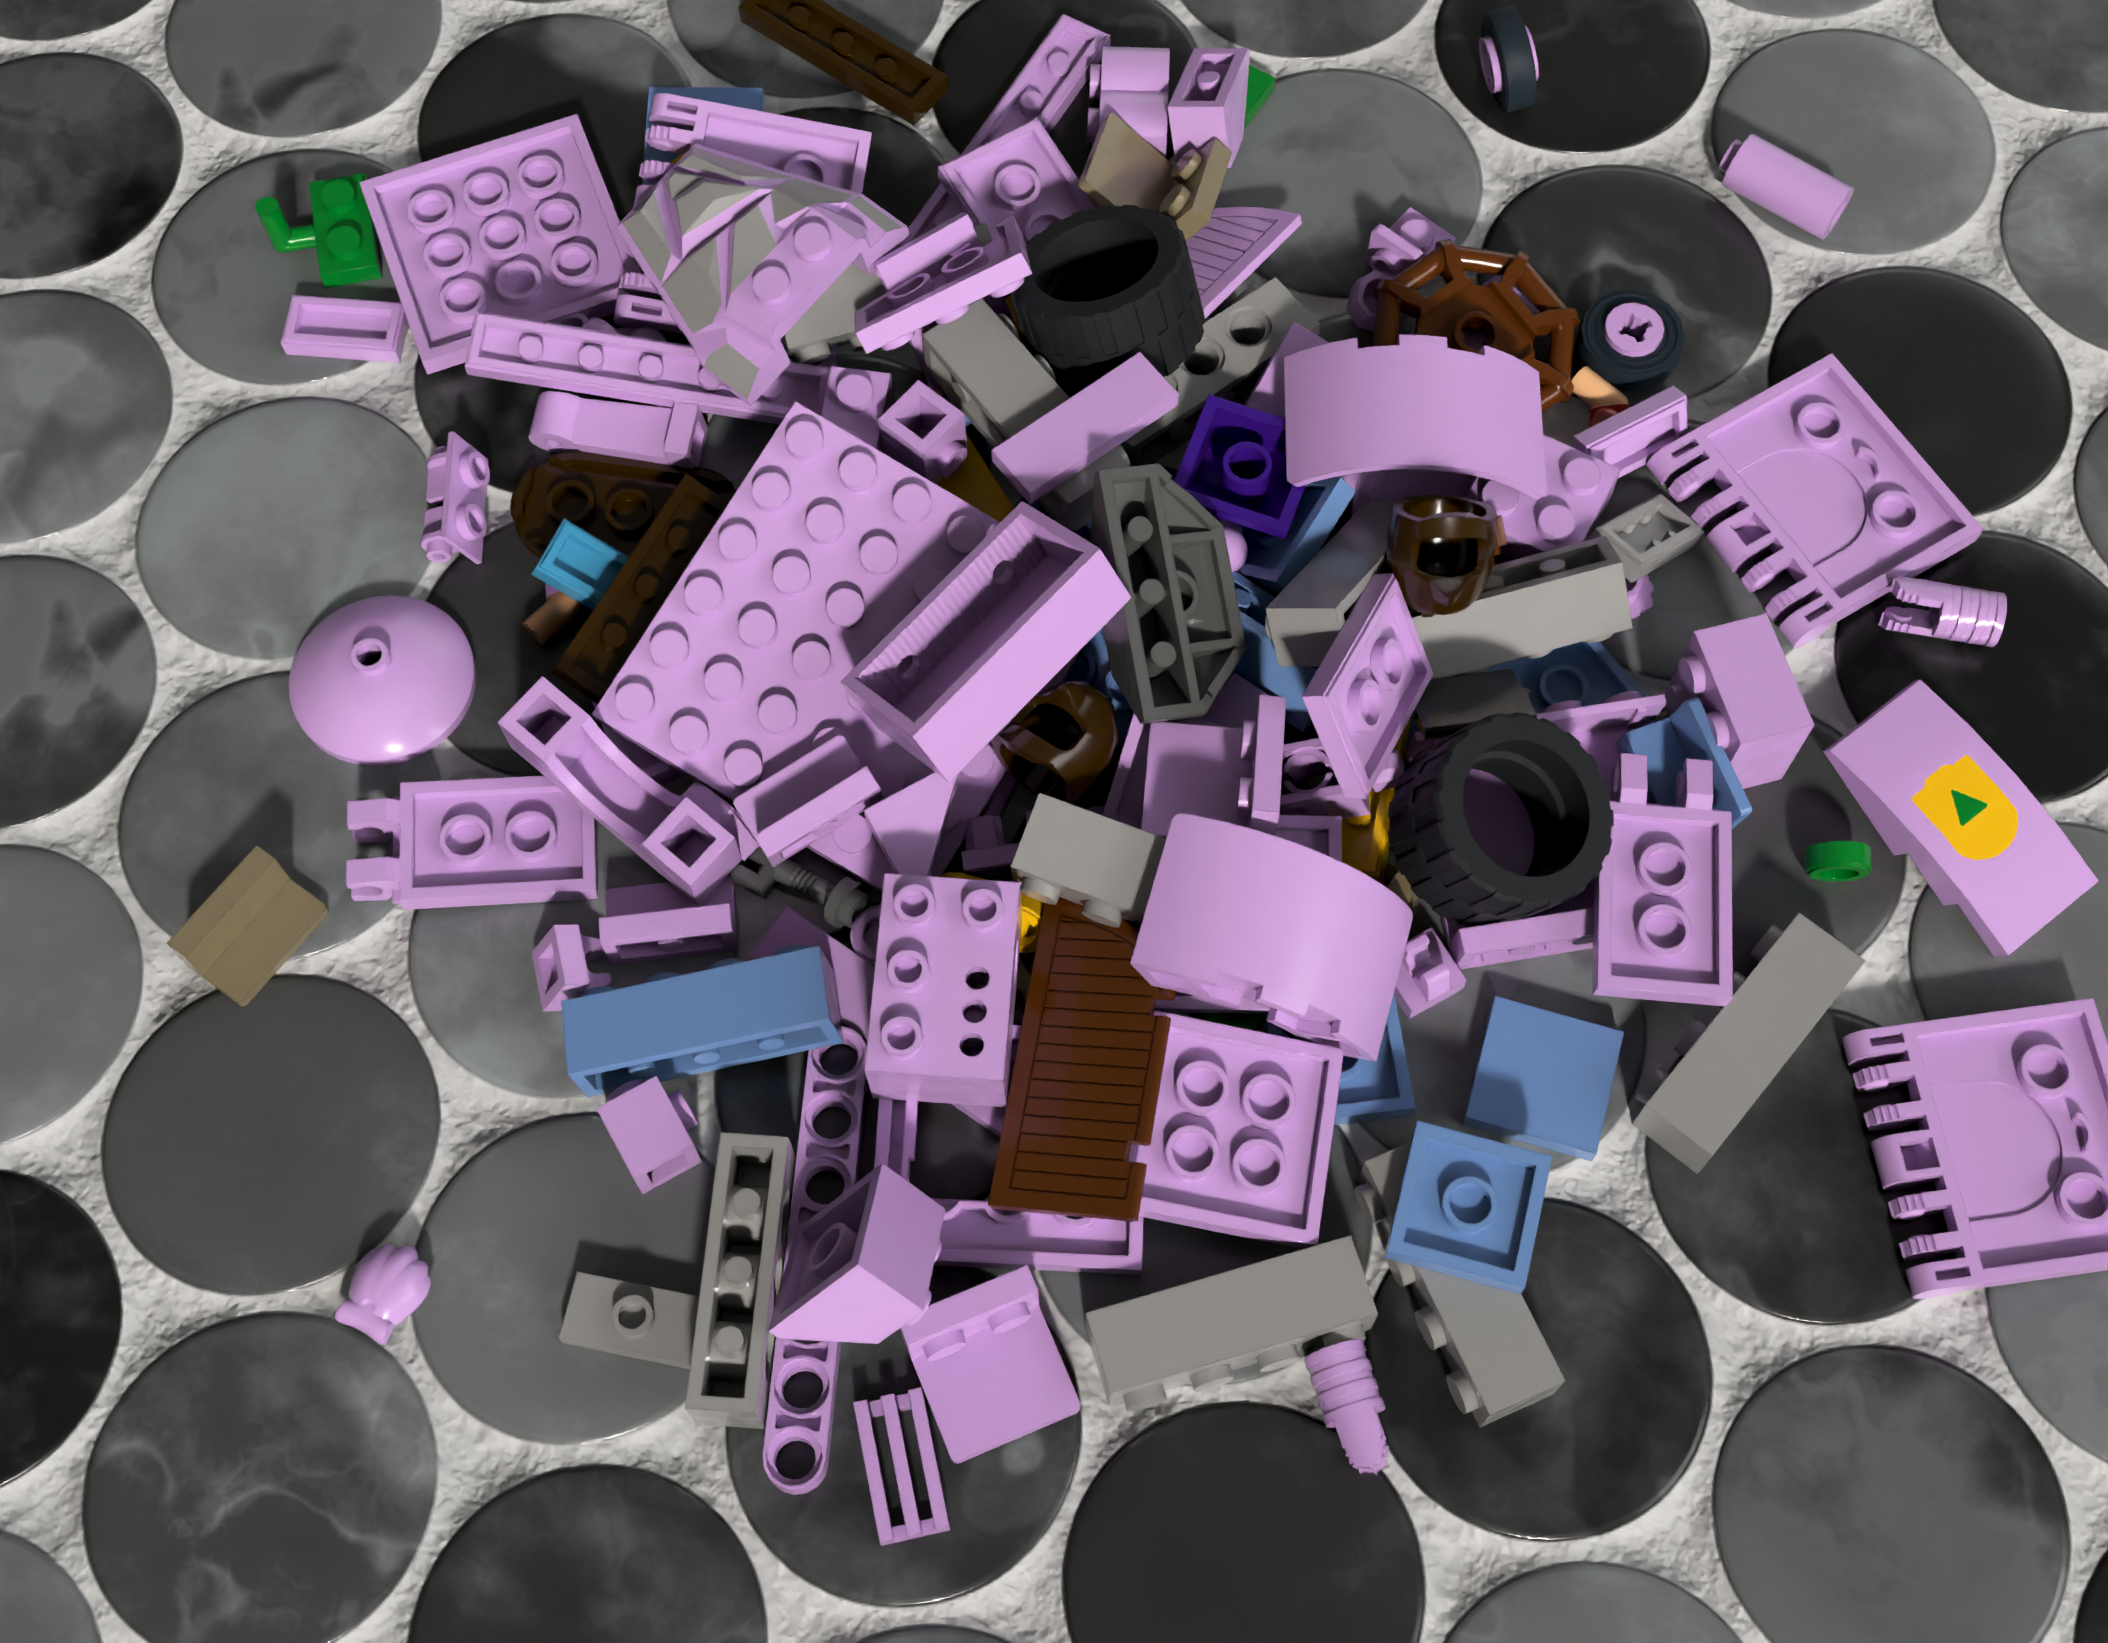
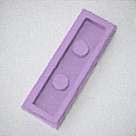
M1139 352L992 449V462L1028 503L1032 504L1178 406L1179 393Z

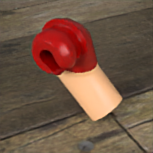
M1589 366L1579 370L1571 380L1574 386L1573 393L1590 406L1589 428L1629 408L1628 398Z

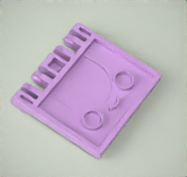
M657 93L653 95L649 121L656 126L652 125L647 129L645 142L650 147L683 154L694 144H699L860 194L863 192L872 132L674 94ZM645 160L644 163H641L639 176L650 184H657L675 164L658 160ZM653 185L637 186L633 208L654 187ZM626 245L625 253L631 256V258H634V256L632 255V253ZM626 272L624 275H621L619 288L625 291V293H630V295L623 294L617 296L613 318L615 323L633 329L648 326L657 330L684 334L674 322L664 301L657 300L661 299L657 290L652 287L645 274ZM837 347L830 349L832 354L830 357L835 360Z
M1832 353L1664 446L1648 460L1646 465L1661 485L1672 483L1668 490L1677 503L1698 494L1712 481L1715 482L1722 492L1702 503L1693 515L1690 516L1703 530L1723 520L1735 508L1738 510V513L1714 527L1706 537V541L1733 573L1758 561L1766 552L1771 550L1773 553L1771 556L1754 565L1741 578L1742 584L1750 593L1774 582L1786 570L1797 582L1796 584L1776 594L1767 606L1764 607L1765 612L1773 622L1789 615L1780 624L1778 629L1794 649L1809 643L1819 637L1831 625L1890 592L1893 579L1897 576L1914 578L1974 543L1984 530ZM1809 599L1812 600V602H1810V603H1808L1807 605L1801 607V606H1802L1804 603H1806Z
M2093 998L1864 1029L1850 1033L1842 1038L1849 1066L1861 1067L1883 1064L1897 1058L1900 1059V1062L1870 1066L1853 1074L1856 1088L1858 1091L1863 1092L1889 1089L1906 1083L1912 1101L1894 1105H1880L1863 1113L1869 1131L1902 1128L1914 1123H1918L1919 1131L1887 1135L1870 1143L1883 1190L1892 1191L1913 1188L1932 1182L1936 1186L1937 1191L1905 1195L1888 1202L1891 1217H1893V1220H1911L1943 1211L1948 1232L1916 1235L1899 1243L1904 1261L1935 1258L1953 1252L1956 1259L1929 1262L1906 1269L1905 1272L1913 1299L1947 1296L1965 1290L2108 1270V1043Z

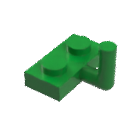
M366 173L309 182L314 224L289 228L277 200L273 197H263L255 204L258 217L276 251L287 253L310 248L317 249L319 274L325 288L383 278L377 232L359 183L368 180Z

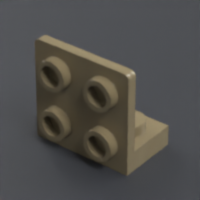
M1109 113L1101 122L1078 185L1097 206H1123V204L1159 211L1161 215L1168 216L1177 223L1178 229L1182 230L1187 241L1210 222L1232 151L1215 137L1198 153L1194 149L1186 152L1174 166L1117 115Z

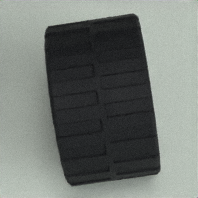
M1137 205L1098 206V208L1082 210L1073 213L1067 218L1055 221L1027 242L1026 249L1032 274L1024 277L1023 284L1010 294L1029 352L1032 356L1036 354L1041 355L1049 363L1055 374L1057 384L1065 393L1077 394L1139 352L1163 377L1169 376L1179 368L1183 361H1187L1196 350L1195 347L1201 341L1204 333L1203 324L1205 323V316L1182 230L1178 229L1177 223L1170 217L1163 216L1159 211L1150 208H1139Z
M1514 712L1510 715H1503L1502 713L1488 715L1478 722L1474 721L1416 756L1408 764L1407 771L1398 778L1394 787L1395 794L1393 800L1389 802L1388 818H1390V831H1388L1390 847H1393L1397 859L1395 863L1401 875L1404 874L1411 885L1410 889L1420 900L1423 899L1427 902L1434 912L1444 918H1452L1458 924L1469 927L1525 919L1577 896L1586 889L1585 886L1589 881L1596 879L1603 868L1602 863L1605 856L1609 855L1612 844L1610 837L1611 828L1614 826V814L1609 801V796L1611 795L1606 781H1603L1598 771V764L1592 755H1588L1580 746V741L1571 733L1564 732L1557 727L1556 723L1545 718L1538 719L1531 717L1528 713ZM1470 769L1481 770L1498 777L1516 792L1525 805L1532 822L1535 839L1533 859L1525 876L1512 873L1497 865L1481 850L1473 838L1465 818L1463 805L1464 786Z

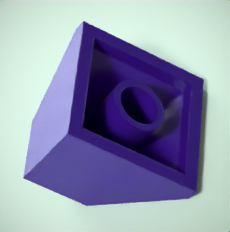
M1210 394L1208 395L1174 482L1190 493L1213 516L1286 540L1306 485L1295 487L1287 481L1285 418Z

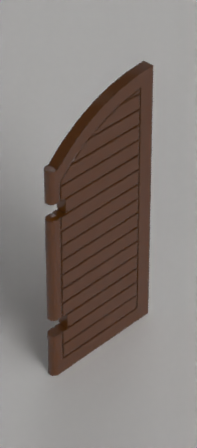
M1058 899L1056 905L1047 903L1044 905L988 1205L992 1209L1137 1222L1147 1165L1141 1162H1130L1131 1145H1151L1171 1024L1170 1017L1153 1015L1155 1000L1173 1001L1175 1000L1176 991L1151 986L1130 964L1140 931L1135 926L1123 919L1119 928L1100 924L1082 914L1083 905L1065 899Z

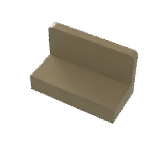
M256 845L166 944L190 969L239 1006H246L326 918L329 910L323 902L291 880L274 857Z

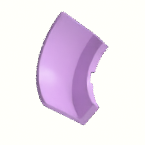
M1399 334L1398 345L1358 348V339L1352 338L1315 346L1284 357L1287 481L1295 487L1354 473L1413 469L1455 472L1493 480L1517 489L1535 500L1547 496L1539 372L1526 362L1485 345L1479 350V354L1448 348L1447 337Z
M1179 813L1172 818L1130 964L1151 986L1198 996L1233 1008L1240 1007L1242 997L1270 1008L1266 1021L1290 1032L1302 1041L1344 1049L1343 1056L1376 1062L1412 924L1413 913L1400 897L1383 884L1328 855L1295 842L1244 826Z

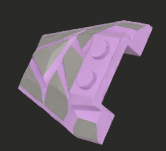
M694 144L616 226L620 236L652 287L657 290L679 330L684 333L707 374L749 406H752L791 363L781 342L782 337L844 270L853 263L871 277L875 272L873 263L895 251L910 234L908 227L863 194L699 144Z

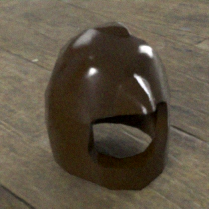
M1445 495L1408 497L1394 503L1387 535L1388 572L1393 573L1397 579L1405 602L1413 611L1420 612L1422 617L1455 614L1466 610L1479 597L1486 587L1492 570L1497 514L1493 507L1485 502Z
M1062 681L1035 695L993 738L994 752L1002 766L1020 785L1036 797H1038L1039 793L1073 805L1095 786L1109 768L1119 742L1118 716L1115 714L1112 697L1103 695L1086 682Z

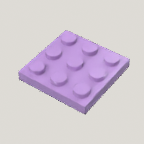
M1154 1010L1153 1015L1170 1017L1171 1024L1151 1145H1131L1130 1162H1141L1147 1165L1139 1216L1299 1249L1318 1245L1344 1049Z

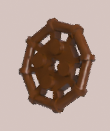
M1451 239L1437 241L1433 251L1391 280L1383 279L1379 282L1374 290L1377 308L1372 347L1398 345L1397 334L1401 312L1416 318L1413 335L1447 337V347L1451 349L1479 354V350L1470 348L1463 342L1464 334L1461 330L1467 328L1472 334L1482 331L1487 336L1483 346H1489L1508 353L1526 362L1539 372L1541 408L1543 413L1557 402H1567L1574 391L1570 377L1575 327L1580 323L1577 310L1567 308L1528 262L1530 255L1521 250L1516 255L1454 245ZM1464 271L1502 276L1500 282L1490 281L1488 286L1473 284L1475 278L1465 277ZM1438 275L1443 277L1446 283L1444 287L1428 298H1425L1416 291ZM1516 285L1540 312L1539 314L1533 315L1515 294L1513 289ZM1547 335L1550 337L1548 364L1534 359L1533 340L1536 336Z

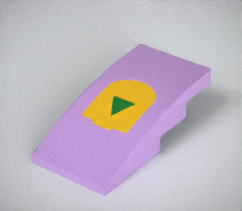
M1921 680L1910 683L1823 751L1892 854L1895 856L1908 853L1942 905H1959L1993 957L2010 955L2098 882L2096 876L2058 824L2018 776L1965 720Z

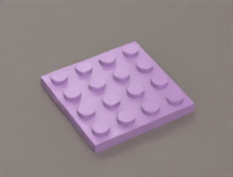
M577 114L359 182L427 375L465 363L475 311L560 325L562 319L578 312L584 314L588 319L593 317L603 318L615 313L617 296L623 294L630 295V293H625V291L619 288L621 275H624L626 272L640 273L635 259L625 253L626 244L616 228L620 223Z

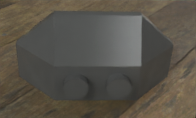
M1160 464L1101 469L1095 473L1090 543L1101 549L1132 597L1103 626L1111 675L1140 724L1205 715L1214 702V698L1246 651L1224 527L1190 493L1171 480L1172 475Z

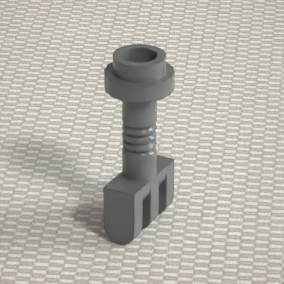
M758 847L746 859L748 863L758 868L756 873L737 864L728 874L735 884L764 900L767 899L777 883L799 892L801 895L824 907V921L837 929L843 926L852 928L856 918L867 910L870 905V895L864 892L863 885L859 881L851 877H845L838 884H835L820 877L818 874H814L812 871L804 869L801 865L793 862L799 852L772 867L761 848Z

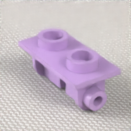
M454 431L448 433L447 446L436 448L434 455L430 456L427 460L426 501L432 505L443 503V506L425 510L421 547L427 551V558L433 562H448L451 560V554L461 552L474 563L481 564L483 539L487 530L485 508L487 484L490 480L489 459Z

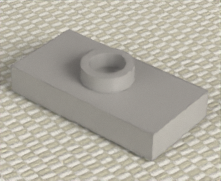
M1658 494L1595 528L1588 540L1606 536L1623 563L1625 579L1633 583L1695 547L1705 531L1666 497Z
M577 1272L559 1334V1340L563 1344L690 1369L699 1296Z

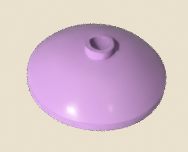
M387 595L370 597L355 601L334 611L307 635L300 645L291 666L289 699L293 713L309 739L324 752L339 760L358 765L384 766L397 764L430 751L443 742L457 728L466 715L474 696L477 675L476 662L471 646L460 626L438 607L426 601L406 596ZM381 655L377 663L369 666L363 665L368 658Z

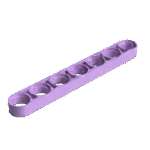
M842 1026L844 1043L841 1044L851 1046L858 1054L855 1067L848 1073L833 1075L822 1068V1055L831 1046L809 1050L783 1274L795 1230L828 1205L815 1203L808 1197L806 1188L809 1180L815 1174L822 1171L835 1172L844 1180L845 1187L843 1193L858 1182L868 1081L864 1072L867 1045L861 1035L847 1027ZM828 1107L843 1108L851 1116L850 1128L839 1138H823L814 1130L816 1116ZM776 1337L762 1455L763 1467L769 1479L782 1492L793 1495L805 1494L818 1487L825 1478L829 1466L841 1342L779 1339ZM809 1371L819 1376L823 1382L821 1397L816 1404L808 1408L792 1407L784 1398L786 1382L792 1375L798 1372ZM792 1441L806 1442L815 1451L816 1460L814 1467L808 1475L801 1479L792 1480L785 1478L778 1472L776 1467L778 1452L784 1445Z

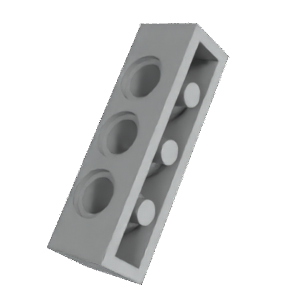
M1276 277L1258 289L1252 287L1243 291L1230 307L1213 318L1207 317L1203 324L1204 333L1201 341L1197 343L1194 353L1187 361H1183L1176 371L1164 377L1179 393L1178 406L1120 444L1129 458L1130 467L1154 464L1188 442L1192 437L1209 394L1244 405L1285 332L1294 321L1319 336L1320 323ZM1239 342H1250V343H1253V344H1252V345H1245V344H1241V343H1239ZM1200 371V372H1205V373H1208V374H1207V375H1196V374H1193L1192 372Z
M720 1132L685 1404L686 1411L698 1425L753 1429L766 1428L776 1336L768 1332L783 1278L796 1156L789 1137Z

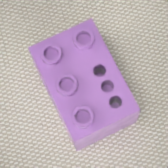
M884 873L864 1069L873 1098L992 1107L1007 1106L1022 926L1020 882Z

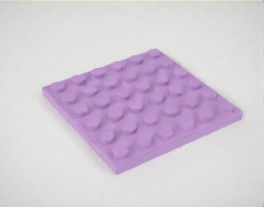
M795 401L591 715L596 721L699 783H702L732 803L736 797L835 736L841 735L846 739L862 766L868 767L881 788L884 800L934 773V771L880 731L840 682L1000 522ZM1006 560L997 564L993 571L994 580L1001 577L1005 572ZM1085 646L1038 693L1064 681ZM908 655L901 660L898 666L899 674L909 669L912 664V655ZM992 740L959 772L958 786L933 866L932 877H938L946 873L966 841L967 820L982 815L1008 773L994 752ZM864 812L807 846L810 850L880 892H883L884 873L895 874L870 830Z

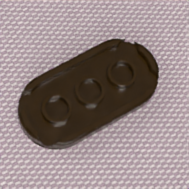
M565 451L547 457L548 463L539 466L536 470L532 466L520 477L512 493L510 510L520 540L530 552L539 558L542 557L563 519L570 521L623 554L630 556L686 473L728 502L731 501L737 490L734 488L733 483L724 475L707 468L694 466L692 469L580 451Z

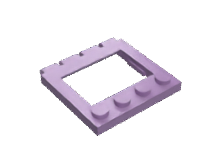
M1013 1025L1010 1069H1014L1022 1025ZM879 1099L874 1169L883 1163L910 1183V1161H915L919 1101ZM931 1198L945 1208L939 1240L942 1241V1249L934 1263L935 1266L1018 1269L1028 1265L1030 1270L1141 1275L1144 1217L1139 1216L1137 1222L992 1209L988 1205L989 1201Z

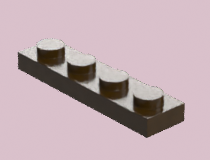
M744 0L739 6L742 23L913 126L948 91V79L945 73L822 0Z
M686 473L551 674L596 704H599L729 502Z

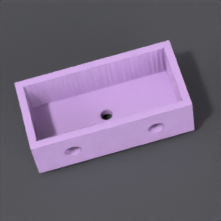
M1021 501L840 683L880 731L947 782H950L1132 597L1099 547ZM1006 560L1005 572L1001 577L994 580V569L998 563ZM908 655H912V664L909 669L899 674L898 666L901 660Z

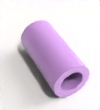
M1751 134L1744 142L1735 139L1726 151L1718 170L1725 173L1722 186L1821 240H1824L1831 232L1854 192L1853 187L1755 134Z

